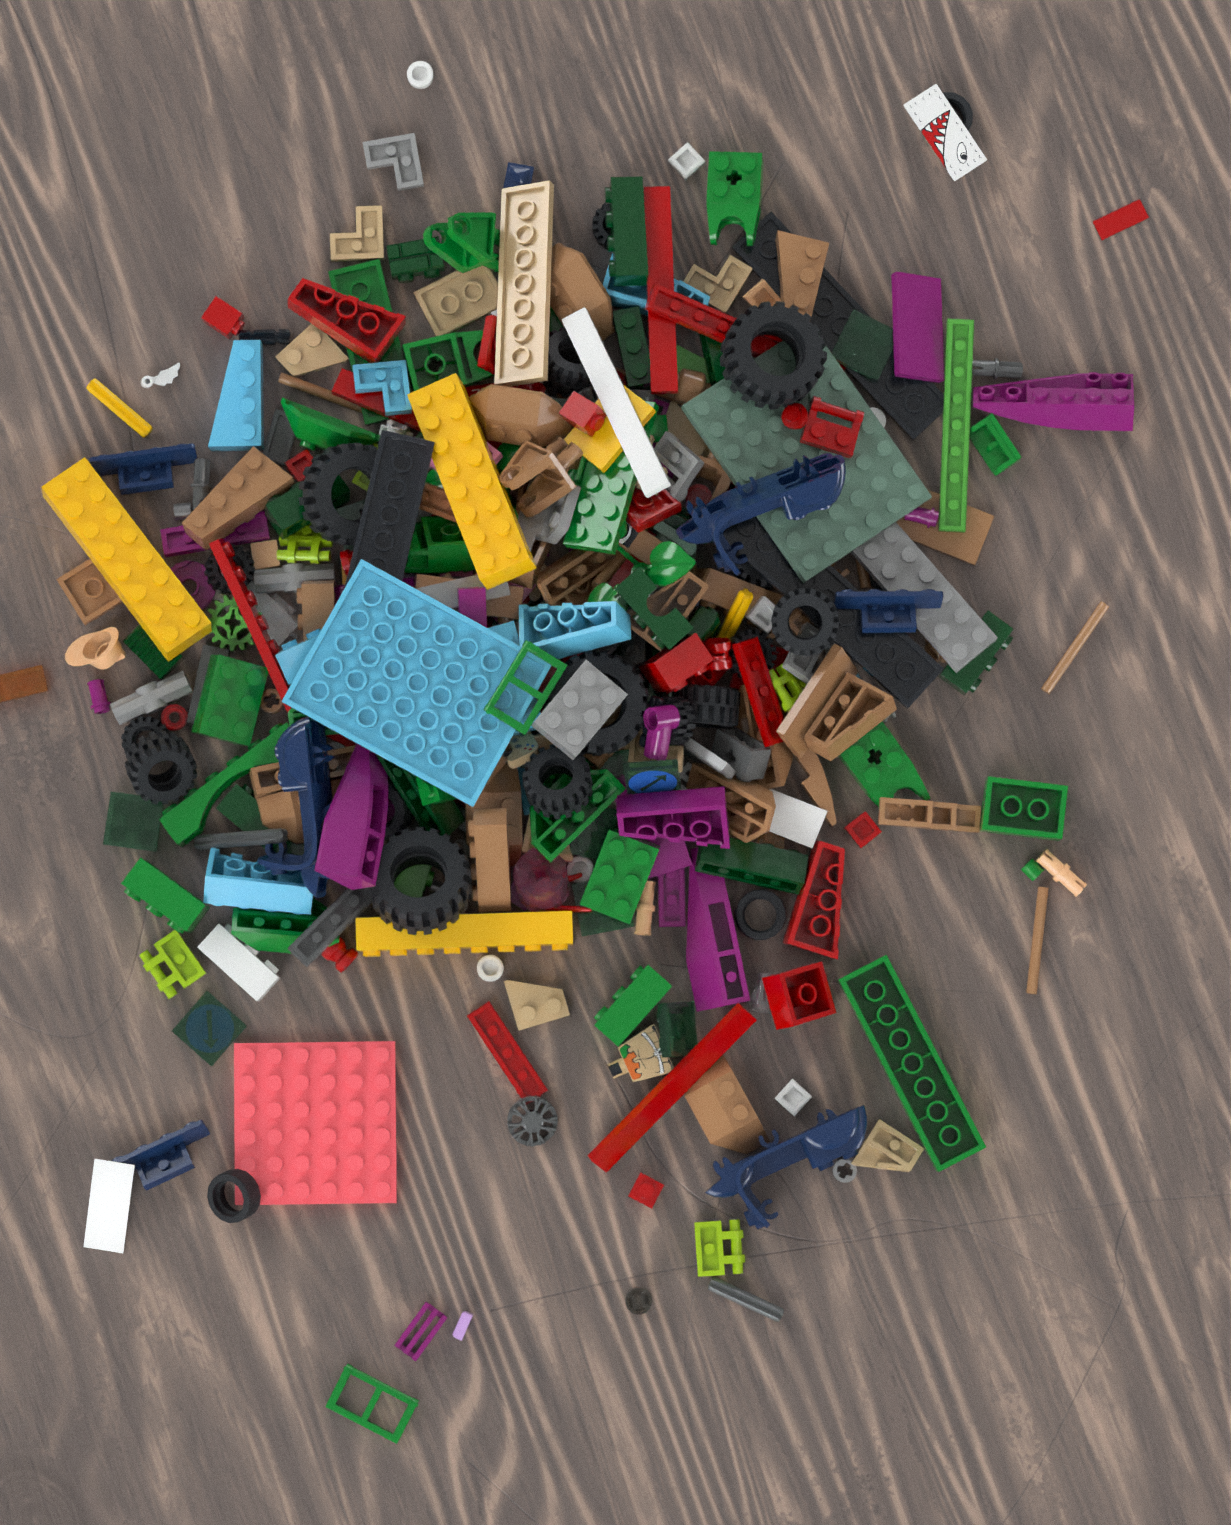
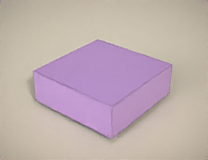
M462 1312L453 1332L454 1338L462 1341L472 1319V1313Z

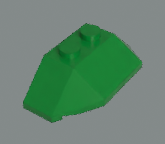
M282 397L281 405L296 439L300 441V446L311 451H314L315 448L324 450L328 447L347 443H362V445L371 446L379 444L381 435Z
M608 769L590 770L593 782L592 796H588L589 802L586 806L581 805L582 811L578 814L575 811L571 812L572 817L566 818V815H561V819H554V815H550L547 818L543 816L542 811L537 813L533 805L529 807L531 844L550 863L617 798V795H620L626 789ZM563 774L549 789H562L573 778Z
M314 898L311 915H296L291 912H269L263 909H241L235 907L233 908L231 934L256 951L291 953L288 947L327 907ZM339 936L329 946L339 943Z

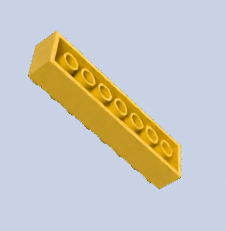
M454 373L407 394L424 439L435 442L432 460L480 581L489 590L536 569V564L506 489L499 481L500 474L465 386L458 375Z
M85 457L41 487L44 499L168 662L212 632L210 620Z
M572 911L459 914V919L454 924L449 921L446 929L439 931L438 928L432 929V934L424 935V931H417L416 935H411L404 928L401 932L393 929L392 922L386 924L381 917L356 918V950L363 952L364 957L381 956L380 951H390L391 956H407V950H417L418 955H434L435 949H444L445 954H461V949L471 948V953H488V948L498 947V952H515V947H525L526 952L541 951V946H552V951L568 950V945H574Z

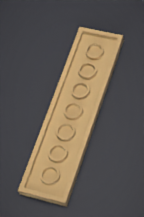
M550 180L502 189L495 385L511 387L548 381L554 184Z

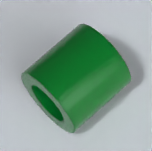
M1032 858L1022 867L1021 871L1033 882L1044 869Z

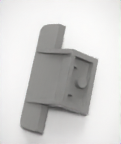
M537 475L529 481L527 489L530 487V485L535 480ZM576 485V488L535 516L525 517L520 510L518 522L530 552L534 540L557 544L568 531L581 487Z

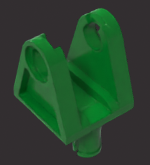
M457 213L448 218V223H435L424 230L423 240L425 245L459 272L466 273L481 266L499 272V255L493 253L494 245L500 247V230L495 228V213ZM434 230L440 233L442 237L441 243L432 238Z

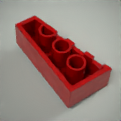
M305 278L301 279L287 299L290 310L369 363H378L406 325L405 315L395 314L385 310L383 307L368 304L351 295L341 294L332 288Z
M815 841L807 862L805 884L796 897L782 943L838 960L844 848L823 841Z

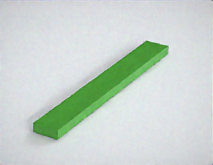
M948 318L946 325L938 531L966 532L974 320Z

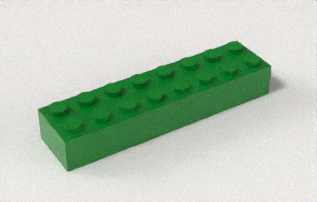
M884 955L838 979L837 981L936 1172H940L986 1148L888 956Z

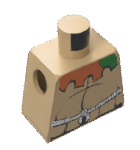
M654 1024L619 1046L618 1050L622 1058L607 1064L614 1079L629 1073L632 1082L667 1074L674 1068Z

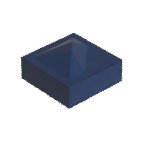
M508 162L503 188L532 184L534 167Z

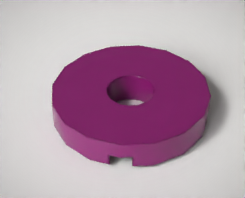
M188 560L176 563L170 569L182 585L187 580L196 582V591L190 595L203 611L211 604L216 593L212 589L213 585L207 583L208 577L204 575L205 565Z

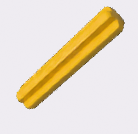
M94 378L89 382L86 387L87 390L140 436L145 438L151 433L152 426L99 380Z
M743 588L738 592L716 638L725 637L730 639L735 635L754 597L753 593L749 592L747 588Z

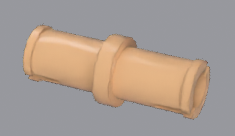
M1045 849L1040 854V858L1036 859L1037 863L1053 875L1052 879L1055 882L1059 881L1075 897L1086 887L1087 883L1074 874L1067 863L1063 864L1049 849Z
M646 882L635 910L637 911L634 931L636 935L651 936L652 912H655L656 908L653 905L656 882Z

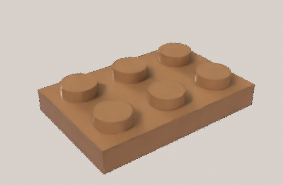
M91 559L56 579L84 625L89 624L123 603Z

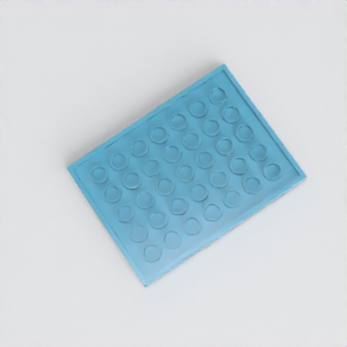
M361 559L285 694L282 703L474 807L516 731L494 716L487 714L483 709L522 647ZM528 651L513 676L538 691L551 665ZM509 682L494 707L521 722L534 697Z

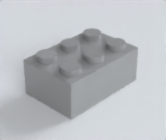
M585 660L531 726L569 758L574 760L628 694L589 661Z

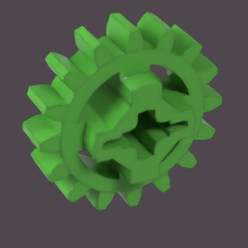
M223 595V603L215 600L214 603L217 608L208 609V612L212 614V618H208L212 625V632L210 633L215 634L211 641L217 642L220 640L221 649H225L227 645H230V651H236L237 645H239L241 650H246L247 642L250 645H254L255 642L250 632L239 640L241 633L248 627L234 597L231 600L229 595ZM230 606L229 612L225 616L219 617L222 610ZM236 615V619L240 620L241 624L236 626L234 630V626L229 625V620L234 619ZM218 626H222L226 630L228 639L222 635Z

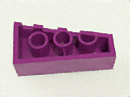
M725 786L617 795L619 836L655 840L656 837L667 838L669 842L680 843V840L696 842V845L707 846L709 843L720 845V848L730 849Z

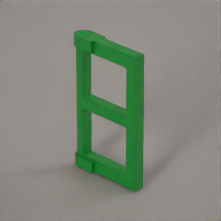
M525 640L522 648L483 710L523 735H526L568 665L540 649L531 641ZM528 651L557 669L543 693L513 676ZM509 682L538 699L524 724L494 707Z
M347 1363L325 1407L397 1444L415 1408L418 1407L419 1400ZM350 1375L376 1387L362 1417L336 1404ZM382 1391L408 1404L394 1433L368 1420Z

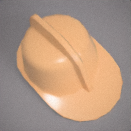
M109 627L76 639L68 647L65 653V660L71 666L90 664L97 669L104 670L111 667L115 662L124 659L126 653L118 640L119 631L115 627Z

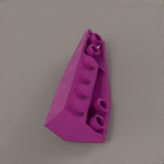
M1090 372L973 387V407L1001 417L1051 428L1133 431V374H1099Z
M357 743L324 819L314 870L351 890L374 887L376 885L388 812V774L375 753Z
M697 847L690 849L693 865L689 867L686 963L696 1011L699 1012L750 1001L725 879L724 877L695 871Z

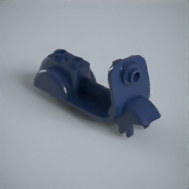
M831 453L822 454L812 459L803 455V462L801 463L794 459L793 466L757 480L749 477L750 483L742 486L740 482H736V488L722 493L707 504L701 498L696 497L697 506L693 507L692 503L688 500L686 508L692 518L678 527L676 533L679 539L692 544H703L713 541L717 553L713 554L717 568H723L725 572L732 570L738 576L741 571L736 563H745L748 558L746 554L735 555L744 546L742 542H735L730 545L723 534L725 529L779 507H782L783 513L788 520H800L810 512L830 508L837 501L845 483V459L842 455L833 456Z
M307 716L292 723L282 733L275 745V756L279 760L280 767L278 772L279 785L284 792H299L305 845L304 854H288L286 842L279 843V852L276 853L273 850V843L265 846L267 855L258 857L257 863L265 866V870H271V875L285 874L287 870H301L303 883L308 891L315 897L320 898L326 895L330 878L314 870L324 819L333 800L329 761L333 760L334 756L327 753L333 747L326 744L324 725Z
M861 1105L838 1116L832 1110L826 1109L827 1120L819 1112L816 1126L779 1143V1135L776 1130H772L774 1140L771 1143H766L763 1136H759L760 1144L766 1149L734 1164L726 1157H723L722 1163H724V1167L722 1168L717 1161L713 1162V1168L721 1179L704 1193L718 1198H727L739 1194L748 1209L743 1213L749 1226L755 1225L757 1230L763 1227L768 1228L770 1224L766 1219H774L779 1214L778 1212L773 1214L765 1212L766 1205L772 1203V1199H766L760 1203L752 1193L751 1185L757 1180L805 1158L808 1159L812 1169L818 1167L819 1171L833 1166L832 1160L843 1156V1159L846 1160L859 1154L857 1149L862 1147L867 1131L865 1106Z

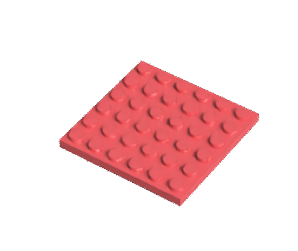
M396 1041L234 1043L235 1169L246 1171L255 1179L261 1194L260 1205L397 1203ZM235 1185V1205H243L242 1192Z

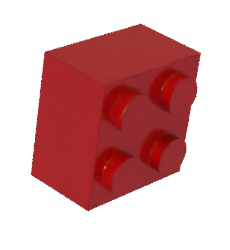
M697 633L685 635L670 650L665 647L662 651L648 659L647 662L641 664L639 669L656 693L665 691L668 694L688 684L687 678L689 679L694 675L697 677L709 669L707 664L714 659Z
M822 961L762 978L776 1030L797 1026L837 1013Z

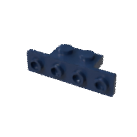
M182 443L169 447H154L147 450L126 451L111 455L103 454L97 457H90L89 463L99 476L118 474L121 495L174 488L172 466L192 464L195 459H198L195 444Z
M847 589L835 593L834 604L837 609H860L862 633L916 632L917 629L916 609L941 608L943 591H935L933 589L922 591H908L906 589L881 591L872 589L866 592H855L854 590Z
M203 1120L192 1121L182 1129L173 1133H166L160 1139L150 1144L141 1145L135 1151L124 1156L115 1157L111 1161L135 1165L134 1170L137 1169L142 1185L147 1191L194 1169L195 1166L187 1145L210 1135V1131Z

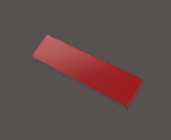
M758 636L733 644L732 648L764 747L781 743L783 740L776 730L784 720Z
M490 1001L467 1015L521 1098L526 1096L540 1097L548 1091Z

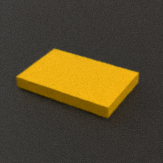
M624 386L644 427L656 411ZM598 399L595 402V404L599 405V407L605 412L600 400ZM607 416L601 429L596 431L592 437L574 427L564 439L568 445L571 442L575 443L582 450V456L603 473L607 471L623 452V448Z

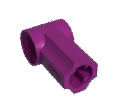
M674 705L649 707L644 712V724L648 729L644 756L649 759L666 760L672 729L677 728L680 722L679 711Z

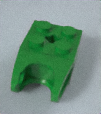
M709 151L706 204L711 245H717L720 233L725 226L738 224L746 232L747 246H754L762 206L764 168L762 153ZM738 180L737 185H731V181Z
M483 330L453 332L403 344L401 349L404 360H406L412 392L454 373L458 375L465 387L495 376L478 367V362L473 355L474 347L482 341ZM431 360L440 363L441 367L438 368L437 372H432V370L428 369Z
M440 516L421 517V522H416L404 573L442 574L451 571L469 572L476 570L458 523Z
M880 722L838 755L864 793L878 807L880 797L893 798L896 791L900 789L912 790L922 800H930V795L912 761L883 722ZM869 752L879 753V764L876 765L875 762L871 764L868 761L870 757Z

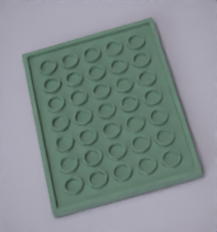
M781 341L754 359L763 371L775 376L789 375L796 367L794 353L785 341ZM827 346L823 349V351L827 352V361L823 365L825 369L822 376L811 391L801 401H796L795 403L802 404L808 411L812 397L817 396L823 402L854 412L856 409L864 412L853 456L851 458L842 456L845 459L846 476L841 494L830 508L810 512L800 520H788L783 513L782 507L756 516L803 584L932 498L929 491ZM722 379L681 407L735 487L736 482H740L741 486L750 483L749 477L757 480L793 466L794 459L801 463L803 462V455L812 459L822 454L831 453L800 443L803 427L801 429H789L783 424L781 419L782 412L785 409L783 405L778 409L770 410L768 404H765L763 408L754 406L755 401L749 400L746 403L741 399L743 395L739 391L734 393L730 389L731 380L726 381ZM817 412V418L848 428L851 426L850 421Z

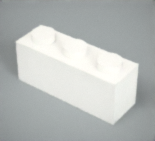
M219 923L201 942L198 948L251 997L259 1002L280 979L276 974L279 969L268 959L265 962L260 960L256 956L259 951H256L247 944L244 945L237 937L232 935L231 925L227 924L224 927Z

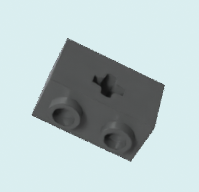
M733 727L717 729L711 752L726 761L736 771L735 775L738 780L751 782L754 779L764 778L771 749L764 747V744L739 728Z

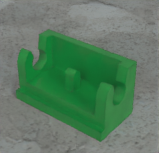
M993 413L970 428L969 439L995 477L1019 462L1022 458Z

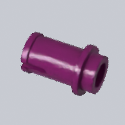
M918 507L907 514L904 520L927 525V528L930 529V526L936 527L939 512L934 511L935 508L933 507L932 510Z
M104 679L89 681L87 685L92 700L91 710H94V714L109 712L111 702L107 698Z

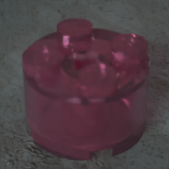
M531 848L517 861L513 877L517 895L523 906L535 912H546V909L552 907L555 909L566 901L570 892L566 862L560 855L550 863L536 848Z

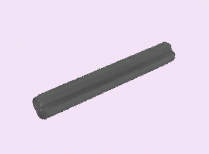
M277 828L197 835L194 838V847L197 850H208L210 848L220 849L266 845L270 843L279 844L288 841V832L286 829Z

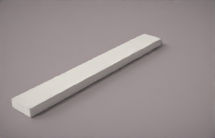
M584 307L562 319L568 335L642 491L649 498L671 486L588 310Z

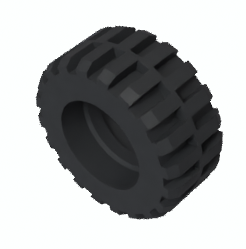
M769 301L762 302L758 308L753 305L744 314L741 313L726 333V338L722 342L720 349L723 353L720 357V366L726 368L722 374L726 381L731 380L730 389L734 393L739 391L743 395L741 399L746 403L749 400L755 401L754 406L763 408L765 404H768L770 410L778 409L781 405L786 408L796 401H801L822 376L825 369L823 365L827 361V352L823 351L826 341L824 337H819L818 335L821 331L819 325H813L810 322L812 317L807 312L804 315L799 313V307L792 304L790 308L785 307V302L776 301L773 306H771ZM762 335H771L785 341L795 356L796 367L794 371L785 376H775L763 371L752 357L751 343L753 339Z
M362 443L338 444L337 446L324 449L321 455H316L311 460L312 465L305 468L303 475L306 476L305 480L299 483V490H303V497H298L299 505H304L305 511L302 512L304 519L311 522L310 528L315 533H320L321 538L333 541L339 545H355L361 518L349 520L341 517L333 506L331 489L336 477L342 471L348 469L361 471L370 481L377 447L362 445Z
M591 650L569 658L565 662L568 666L544 703L545 709L585 660L589 661L628 694L621 703V710L617 719L609 726L600 728L579 754L601 756L602 754L614 753L629 744L644 725V712L649 708L647 703L648 689L643 684L645 680L641 673L637 674L634 670L635 666L631 662H625L622 660L623 657L618 654L611 655L608 654V651L592 652Z
M416 827V831L409 832L408 828L400 830L401 835L395 836L392 834L386 838L387 844H383L376 885L369 887L373 907L376 913L381 915V919L386 924L392 922L393 929L401 932L404 928L411 935H416L417 931H424V935L432 934V929L436 928L442 931L447 928L449 921L454 924L459 919V912H465L468 907L467 900L471 899L472 879L468 857L464 854V850L459 843L454 844L453 837L447 833L441 836L440 831L431 828L430 832L424 831V827ZM414 865H430L445 875V882L441 888L426 897L416 898L404 895L394 885L398 875Z

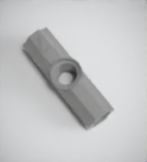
M302 563L283 565L282 568L260 569L254 572L256 594L284 591V593H297V588H301L303 581L335 580L336 585L334 563L307 566Z
M181 671L159 682L153 681L136 689L135 693L111 703L110 706L119 725H122L144 714L150 715L168 706V703L189 695L193 690L184 671Z

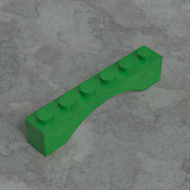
M289 723L275 725L270 729L268 737L262 741L261 739L254 741L248 746L247 749L249 751L241 757L239 755L233 757L227 762V768L222 772L216 771L205 779L206 784L199 789H191L184 797L185 800L177 806L176 804L170 805L162 812L164 816L158 820L178 846L183 848L197 835L204 832L206 821L213 805L221 794L235 781L249 774L251 768L279 762L275 756V745L282 733L289 727Z

